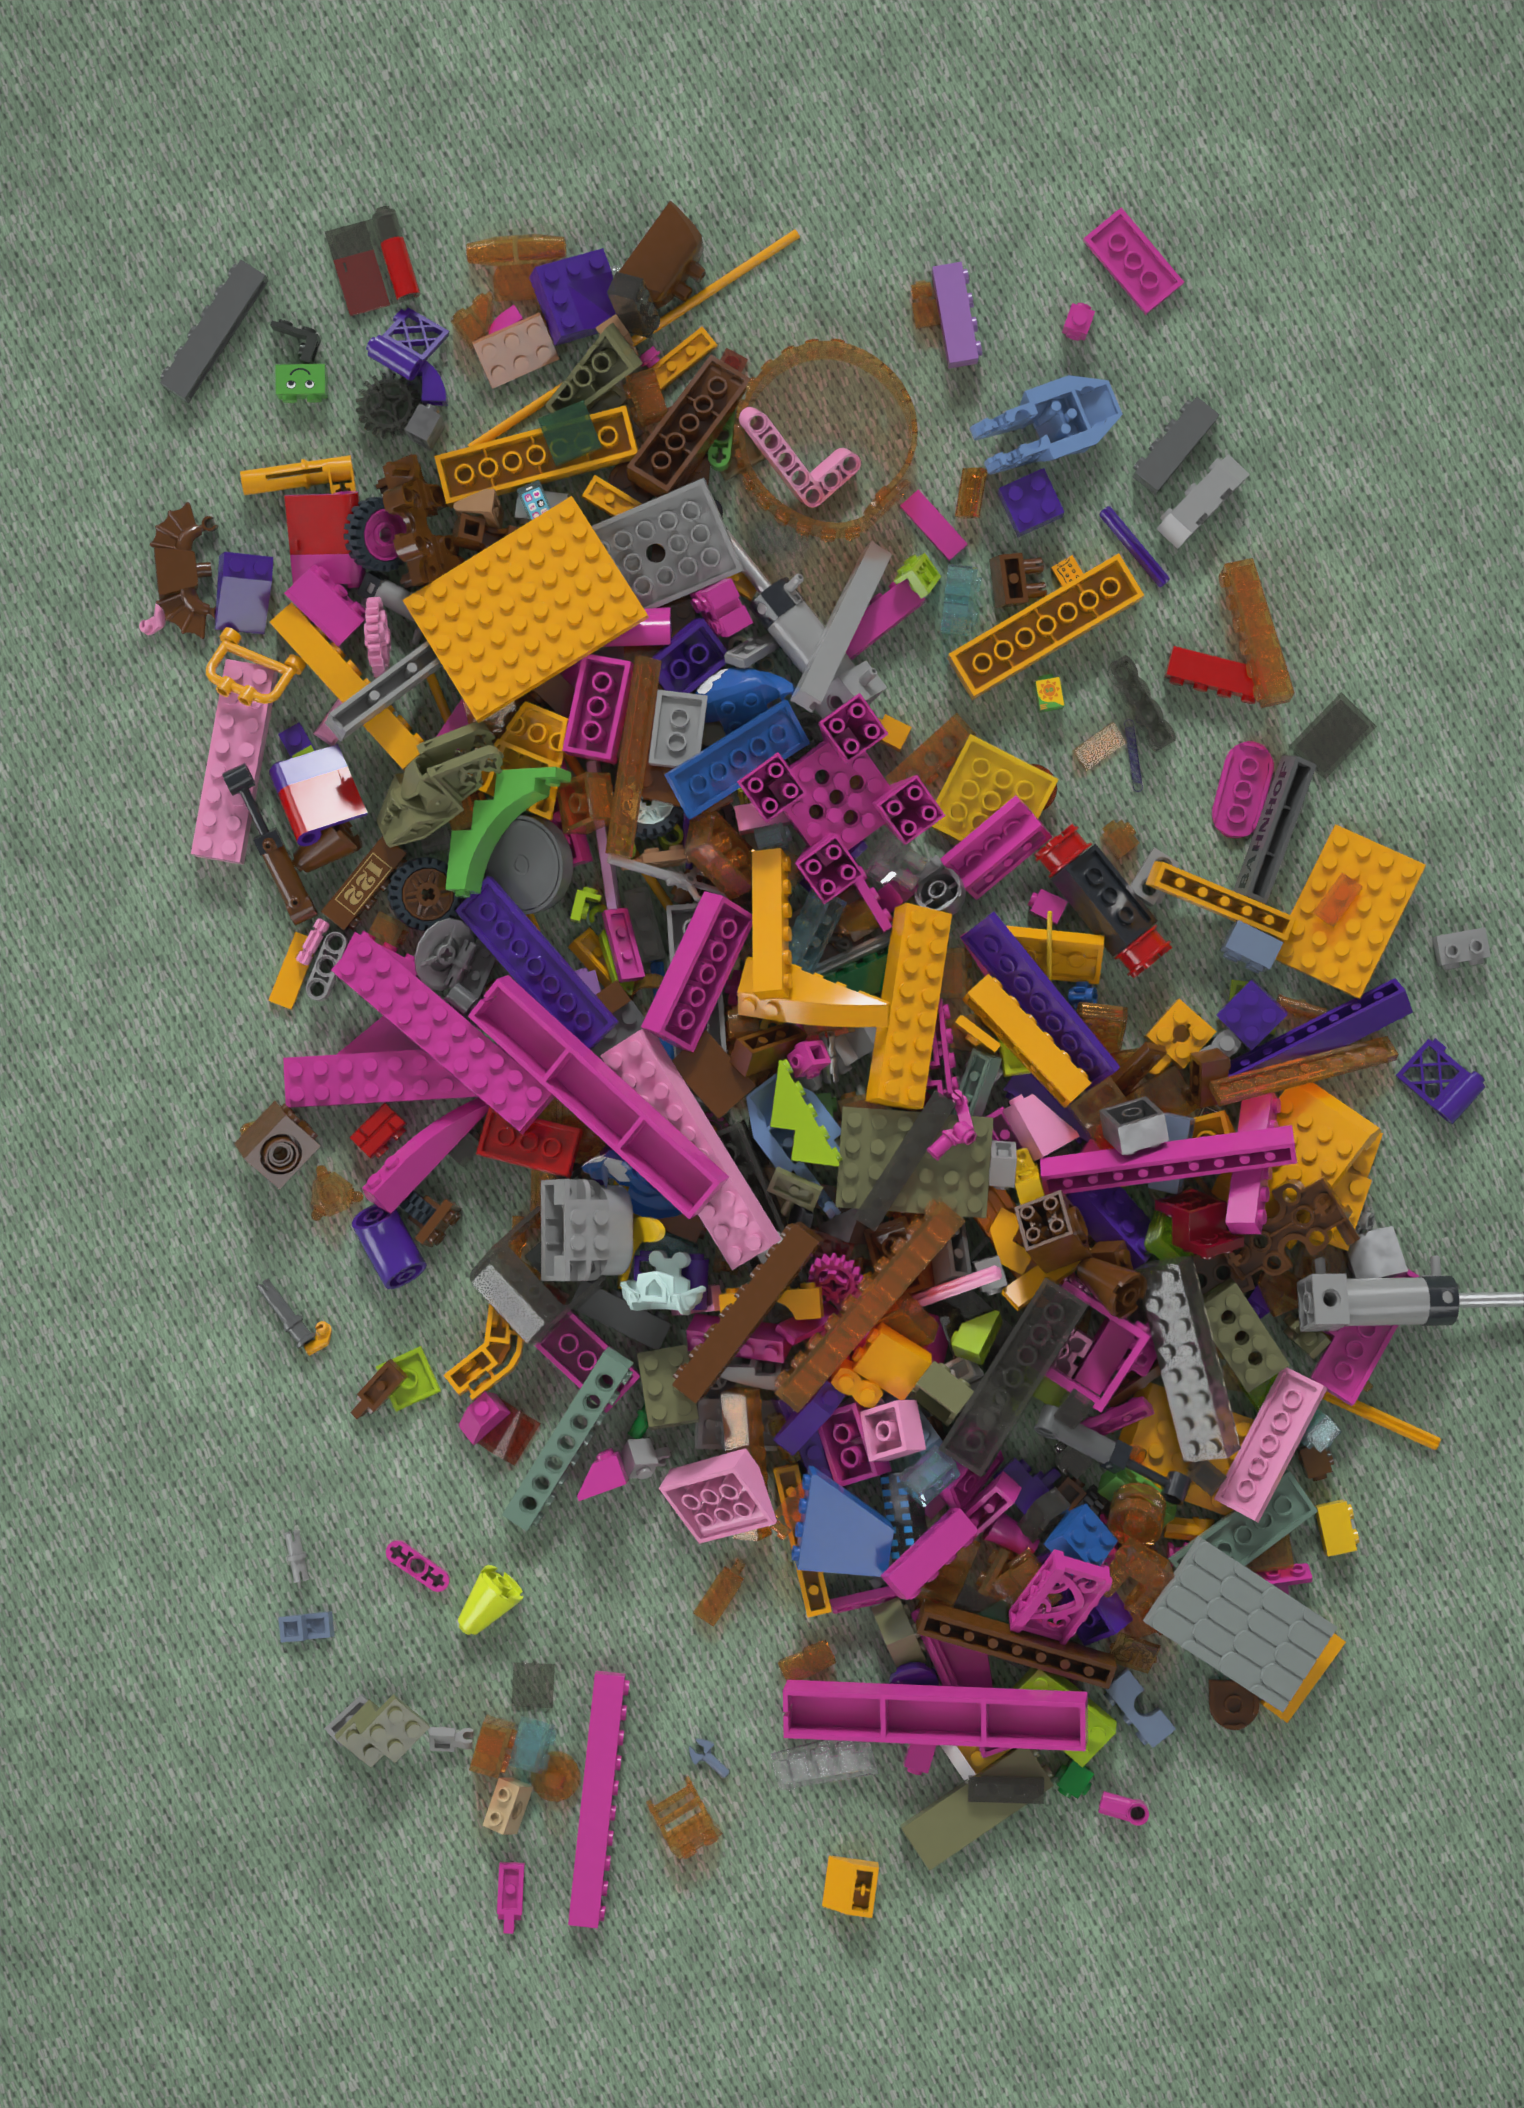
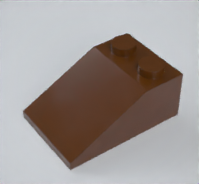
M908 1216L863 1230L883 1302H893L935 1287L932 1261Z

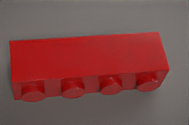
M1173 646L1170 651L1164 678L1169 679V683L1173 685L1183 686L1184 683L1193 685V689L1200 692H1207L1210 689L1217 691L1216 695L1220 697L1231 698L1234 695L1241 697L1240 701L1244 703L1255 704L1256 701L1260 702L1263 699L1270 670Z

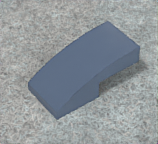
M332 1611L278 1617L281 1642L304 1641L335 1636Z

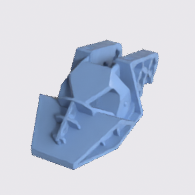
M1068 375L1024 391L1020 406L1007 410L992 420L985 418L969 429L975 441L1020 428L1024 429L1032 423L1040 439L1037 441L1022 444L1009 453L1003 454V452H1000L986 459L984 465L988 474L991 475L1034 462L1052 461L1066 455L1085 453L1091 446L1096 445L1123 414L1108 380Z
M774 1074L746 1096L753 1138L776 1168L780 1167L789 1172L794 1171L796 1175L820 1185L804 1162L791 1160L795 1130L770 1127L777 1074ZM803 1087L806 1093L802 1096L805 1103L813 1105L818 1114L814 1119L819 1127L824 1125L830 1136L827 1142L831 1149L836 1147L839 1152L840 1148L834 1139L841 1135V1128L814 1092ZM822 1189L817 1203L831 1220L841 1212Z

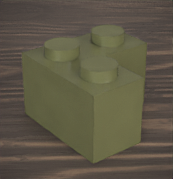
M896 1597L871 1608L896 1668L910 1662H927L923 1654L927 1649L921 1635L917 1634L916 1623L911 1624L909 1619H912L908 1604L902 1605L900 1598Z

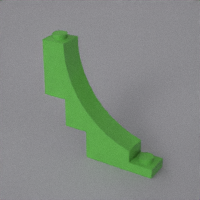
M558 767L507 769L502 770L503 772L500 774L496 773L494 799L474 800L471 830H456L451 833L445 889L455 892V896L461 898H470V894H480L489 858L505 830L527 808L549 797L550 786L559 787L560 783L571 782L572 772Z

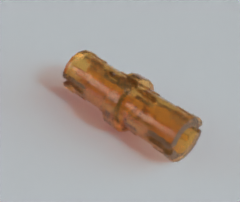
M1278 994L1276 1001L1288 1013L1294 1014L1299 1019L1304 1017L1312 1020L1327 1012V1008L1306 1003L1305 999L1296 1000ZM1291 1005L1310 1010V1012L1293 1008Z

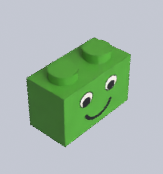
M325 364L275 365L276 395L278 399H282V402L296 403L297 399H307V402L318 403L322 402V398H328V369Z

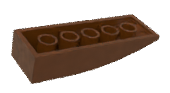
M710 355L627 465L628 480L657 498L681 488L726 425L751 384L752 379Z

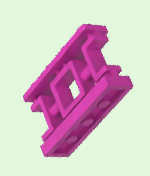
M940 998L938 1013L942 1041H938V1034L935 1031L933 1039L934 1061H930L929 1070L941 1068L940 1058H944L947 1089H944L942 1080L930 1081L928 1072L926 1090L937 1088L939 1099L945 1100V1098L953 1099L952 1092L955 1094L954 1090H959L957 1077H953L952 1068L956 1067L954 1052L950 1053L949 1044L953 1043L952 1029H947V1019H951L949 1004L945 1005L943 999Z

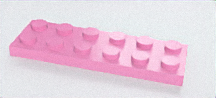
M1287 1367L1280 1371L1214 1499L1259 1523L1328 1388Z

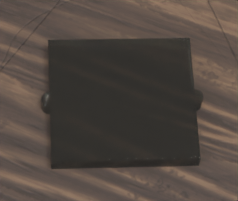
M532 1661V1663L514 1662L512 1706L530 1707L531 1710L535 1707L553 1708L555 1664L537 1663L536 1661Z

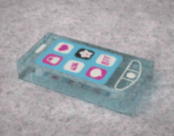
M539 480L517 489L530 521L551 509Z

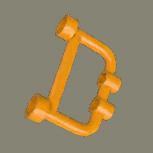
M226 627L219 636L222 641L207 664L206 676L211 683L217 685L216 691L224 697H229L231 692L239 695L237 697L238 700L246 706H250L253 701L269 704L278 700L295 674L300 675L303 672L306 663L299 656L290 654L283 664L239 646L238 644L242 639L241 635L234 629ZM230 652L283 675L270 693L262 694L250 685L243 686L228 676L221 677L217 675L216 668L226 653Z

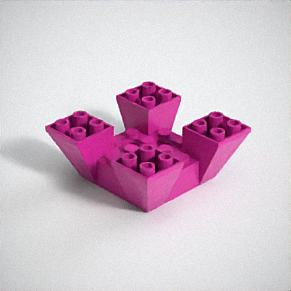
M860 693L818 722L824 741L790 766L786 764L779 752H777L737 781L766 823L783 812L805 842L806 846L795 864L824 905L865 875L848 850L875 830L885 825L906 845L946 816L918 775L889 785L871 760L866 750L887 736L888 732ZM823 769L826 777L823 782L817 783L815 774L818 770ZM857 775L860 783L856 788L852 789L849 781L852 776ZM833 790H838L840 794L839 800L831 803L829 799L830 793ZM817 804L820 808L819 815L812 818L809 810L811 806ZM852 810L854 813L853 820L850 823H845L843 818L845 812Z

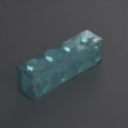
M813 888L811 889L792 929V940L789 941L792 964L802 967L803 971L811 974L814 973L847 902L835 896L824 905Z

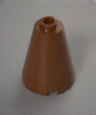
M348 821L320 830V839L312 845H299L293 853L294 859L292 862L300 872L305 871L309 873L357 852L362 848V841L358 834L353 836L350 829L353 826Z
M1093 1257L1081 1260L1077 1266V1277L1106 1310L1118 1319L1131 1315L1138 1308V1305L1135 1303L1139 1297L1143 1299L1146 1294L1147 1279L1139 1272Z

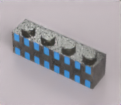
M919 1469L893 1471L880 1475L886 1519L891 1522L894 1529L891 1548L892 1564L928 1530Z

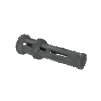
M267 1278L256 1289L260 1291L284 1323L283 1330L290 1333L297 1343L296 1347L299 1349L316 1335L314 1332L311 1333L302 1322V1316H299V1314L295 1315L270 1279Z

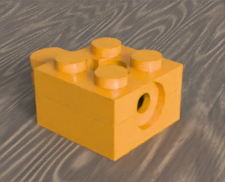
M1177 999L1144 1036L1150 1043L1165 1046L1167 1054L1148 1072L1150 1074L1162 1073L1171 1062L1180 1070L1184 1069L1190 1062L1191 1053L1199 1052L1217 1032L1181 999Z

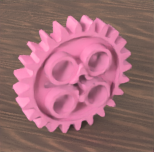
M370 597L367 598L366 623H364L365 646L368 648V660L374 677L378 678L390 667L391 632L388 627L387 613L383 609L381 598Z

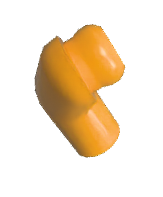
M318 1322L315 1326V1339L303 1345L308 1356L329 1345L332 1329L327 1322Z

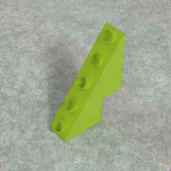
M787 1059L779 1060L770 1127L795 1130L791 1160L839 1167V1162L843 1159L837 1148L831 1149L827 1140L830 1136L824 1125L819 1127L814 1119L818 1114L813 1105L805 1103L802 1096L806 1093L799 1081L794 1083L790 1074L794 1071Z

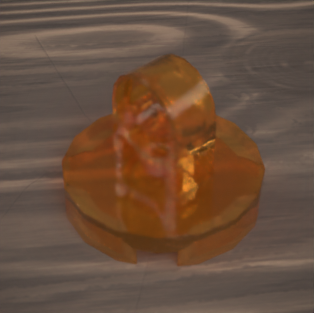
M550 1751L535 1761L531 1769L530 1780L534 1791L541 1798L547 1801L559 1802L568 1799L575 1793L580 1783V1769L571 1755L563 1751Z

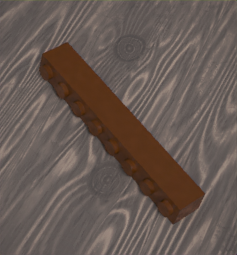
M923 1599L916 1619V1629L919 1635L1105 1689L1110 1688L1117 1669L1113 1654L1069 1641L1066 1645H1063L1058 1640L1021 1630L1020 1633L1010 1631V1624Z

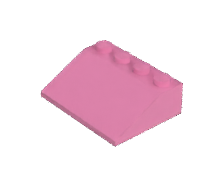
M746 1448L670 1469L659 1487L661 1493L699 1544L774 1525L777 1522L760 1468Z

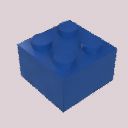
M1084 1504L1067 1511L1044 1545L1051 1553L1056 1549L1063 1551L1064 1556L1101 1566L1118 1540L1090 1507Z

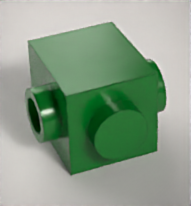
M1070 1758L1066 1765L1061 1764L1054 1775L1057 1778L1055 1783L1059 1786L1057 1791L1069 1799L1071 1796L1078 1799L1081 1794L1085 1796L1092 1785L1089 1781L1093 1777L1094 1772L1087 1766L1082 1768Z

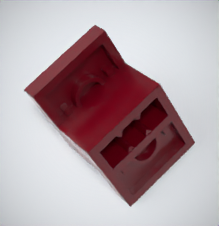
M1194 1189L1155 1200V1210L1165 1213L1167 1217H1172V1245L1182 1248L1184 1252L1200 1255L1202 1259H1213L1216 1255L1232 1253L1234 1249L1244 1247L1243 1236L1227 1231L1225 1223L1227 1214L1226 1201Z

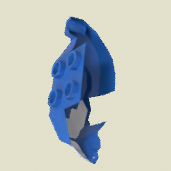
M734 667L720 670L710 676L698 687L695 694L708 696L705 723L720 721L727 736L768 710L767 704L779 697L783 701L786 695H793L795 687L783 677L770 672L758 671L753 668Z
M614 1150L595 1157L582 1166L584 1172L589 1173L592 1178L603 1180L606 1189L608 1178H613L619 1185L629 1187L628 1193L631 1198L633 1213L639 1216L661 1219L683 1214Z

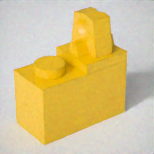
M1028 1148L1016 1150L1015 1187L1020 1205L1045 1196L1038 1164L1034 1163Z

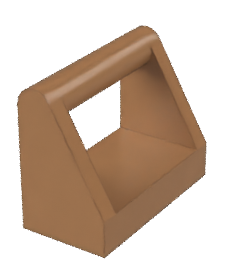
M484 489L454 503L453 507L458 517L462 513H479L482 515L477 517L486 519V526L502 529L504 510L495 489Z

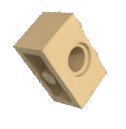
M512 1777L499 1778L483 1826L502 1835L517 1834L533 1786Z

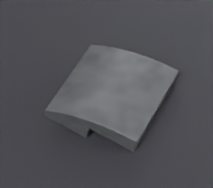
M1393 1226L1358 1234L1360 1239L1350 1244L1348 1251L1344 1250L1354 1279L1391 1278L1404 1276L1408 1272Z

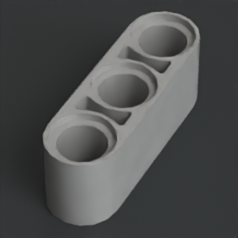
M331 932L326 936L307 982L306 993L315 1001L326 1000L336 981L337 976L332 971L324 973L321 967L326 960H331L335 966L342 958L349 941L340 932ZM336 937H341L343 945L339 950L331 948V941ZM317 983L324 985V993L321 996H314L312 991Z

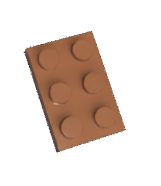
M540 313L472 342L492 389L559 360Z

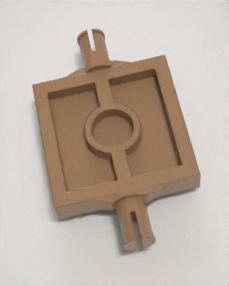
M683 845L668 847L669 850L659 852V848L646 849L638 858L632 859L657 868L682 866L686 863L691 864V862L705 861V852H691V848L684 849Z

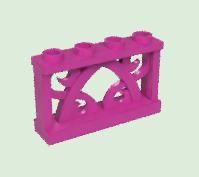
M1054 1549L1009 1610L1010 1631L1020 1633L1021 1630L1058 1640L1060 1644L1066 1645L1069 1639L1075 1636L1082 1622L1087 1620L1091 1610L1099 1604L1104 1593L1110 1590L1112 1577H1110L1109 1566L1103 1565L1101 1567L1064 1556L1063 1551ZM1068 1588L1071 1590L1075 1598L1074 1601L1061 1606L1051 1607V1601L1047 1597L1048 1594L1060 1593ZM1053 1618L1054 1623L1048 1622L1047 1620Z

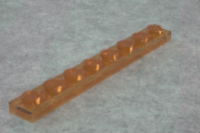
M641 655L635 656L605 851L607 854L625 858H632L662 662L661 660Z
M1388 1036L1213 1080L1210 1081L1209 1089L1220 1107L1396 1061L1399 1054Z

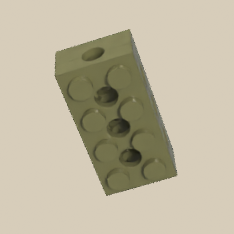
M1231 1277L1189 1304L1247 1392H1250L1290 1365ZM1224 1311H1231L1227 1318L1221 1319ZM1244 1331L1241 1338L1235 1339L1237 1332ZM1257 1351L1255 1358L1248 1359L1251 1352Z

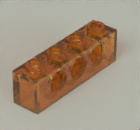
M956 713L885 777V780L889 785L907 779L906 773L914 770L919 773L923 784L926 783L929 786L939 777L937 772L943 766L947 770L957 761L955 755L963 749L969 735L976 736L977 734ZM948 737L953 738L956 741V747L951 750L946 749L943 746V740ZM928 754H934L938 758V763L935 766H928L924 761V757Z

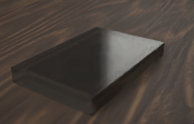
M1341 692L1289 747L1301 758L1316 764L1315 772L1325 780L1377 726Z

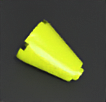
M486 1565L481 1570L458 1617L459 1628L467 1635H477L523 1599V1596H520L523 1591L517 1582L505 1572L503 1577L495 1572L498 1569L495 1566Z

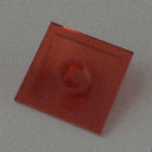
M501 1399L511 1413L486 1434L478 1444L515 1466L541 1423Z

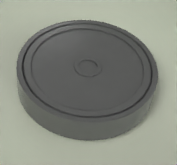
M535 814L519 815L497 842L486 866L483 881L487 876H492L525 915L546 911L555 906L564 897L570 886L573 874V858L569 843L562 831L550 820Z

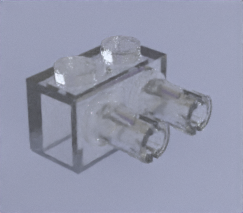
M888 829L882 835L864 872L884 886L889 881L894 880L912 891L919 877L906 871L901 867L902 862L907 863L921 872L926 866L928 858L911 849L912 841L904 845Z

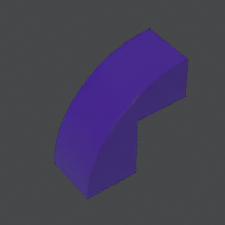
M426 361L417 375L422 376V403L424 406L427 404L432 406H448V397L443 381L436 369Z

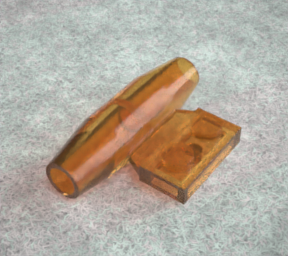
M543 234L495 236L466 244V255L469 264L497 266L493 276L495 302L537 299L529 278L534 268L539 263L566 257L567 253L565 237Z

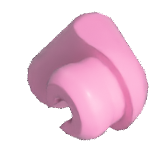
M156 603L154 616L148 620H142L139 624L140 631L146 635L155 634L166 624L165 613Z

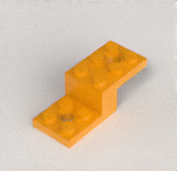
M1383 1133L1377 1136L1367 1151L1364 1149L1333 1189L1344 1207L1349 1205L1353 1213L1348 1219L1355 1229L1372 1182L1371 1179H1368ZM1335 1226L1331 1229L1332 1239L1328 1245L1348 1251L1349 1246H1347ZM1312 1232L1314 1240L1324 1241V1236L1321 1232Z

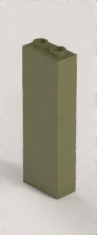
M1012 1748L981 1772L965 1780L901 1824L902 1831L929 1871L1054 1786L1051 1781L1054 1775L1046 1764L1041 1766L1037 1760L1040 1754L1036 1749Z

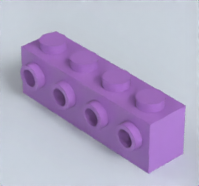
M962 262L933 266L931 274L948 369L977 364L979 356H982L980 341L975 340L974 332H978L976 317H971L970 308H973L974 305L972 293H967L966 284H969L968 270L963 269Z

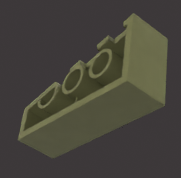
M614 323L604 329L585 356L546 403L545 406L558 423L567 421L642 364Z

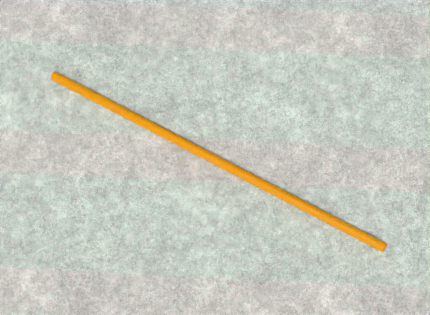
M796 229L633 335L631 338L634 345L632 346L635 347L799 239L800 235ZM562 383L469 443L468 447L494 440L544 407Z

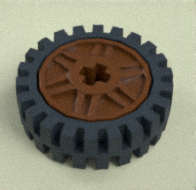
M431 857L415 858L403 863L404 865L396 870L395 875H392L390 879L392 880L391 884L388 886L390 908L393 910L394 915L406 926L426 931L436 922L448 918L453 919L458 915L455 910L462 904L461 900L463 898L456 897L455 892L445 889L448 870L447 863ZM423 889H429L428 893L430 894V897L428 899H422V897L424 896L423 894H421Z

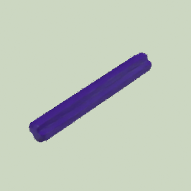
M1110 506L1105 507L1099 514L1102 520L1158 587L1161 588L1170 580L1169 576Z

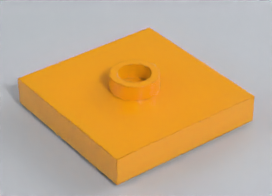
M960 1015L953 1023L956 1028L967 1035L965 1037L967 1041L976 1047L980 1045L990 1054H994L1001 1046L999 1042L963 1015Z

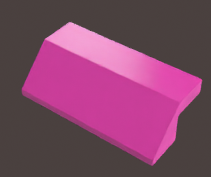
M1015 795L940 858V860L947 869H952L962 879L965 890L978 900L1051 839L1052 835L1032 811Z

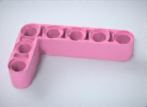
M747 407L740 413L739 422L793 495L808 507L814 508L819 506L860 469L861 460L859 456L846 448H839L809 473L764 413L753 407ZM757 416L756 423L751 426L752 418ZM771 434L770 441L765 444V438ZM785 453L784 459L779 462V456ZM849 457L848 463L843 466L845 458ZM799 471L798 477L792 481L794 473ZM831 473L830 479L825 482L826 475ZM812 489L811 496L806 499L807 492Z

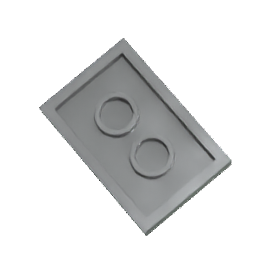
M658 690L649 765L676 768L701 752L707 695Z

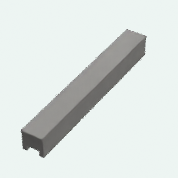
M873 540L861 552L790 699L791 702L797 703L811 713L814 711L817 703H822L892 556V553L877 545Z
M428 641L329 713L325 724L340 741H343L443 666Z

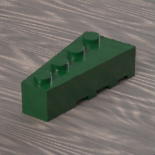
M889 946L883 948L884 952L869 954L858 963H850L843 966L841 970L824 975L823 979L833 983H843L847 985L848 989L856 992L863 991L870 995L875 994L883 989Z

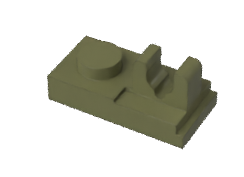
M1290 1313L1283 1319L1288 1326L1283 1333L1313 1360L1331 1343L1321 1331L1300 1332L1299 1316L1295 1319Z

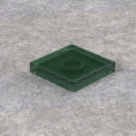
M584 400L538 418L556 466L602 448Z

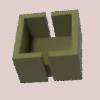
M933 1361L908 1397L912 1400H917L918 1405L949 1427L975 1391L971 1389V1385L967 1381L952 1375L951 1370L946 1365Z

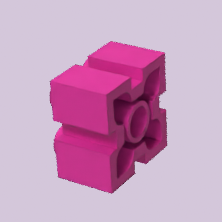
M731 578L720 580L690 593L693 609L697 613L701 612L704 620L717 637H729L753 623L745 605H742L738 598L740 595Z

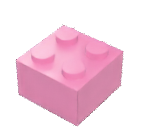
M896 1400L860 1412L869 1462L890 1461L926 1450L917 1400Z

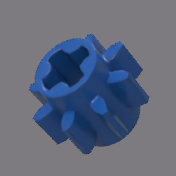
M1088 981L1076 982V987L1069 989V1004L1074 1006V1009L1078 1010V1012H1090V1007L1096 1006L1098 1002L1097 989L1092 987V984H1089Z

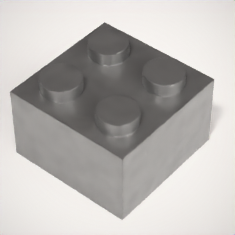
M1146 1096L1099 1110L1103 1137L1122 1155H1132L1138 1150L1147 1147L1155 1148L1160 1146L1161 1143L1169 1141L1165 1113Z

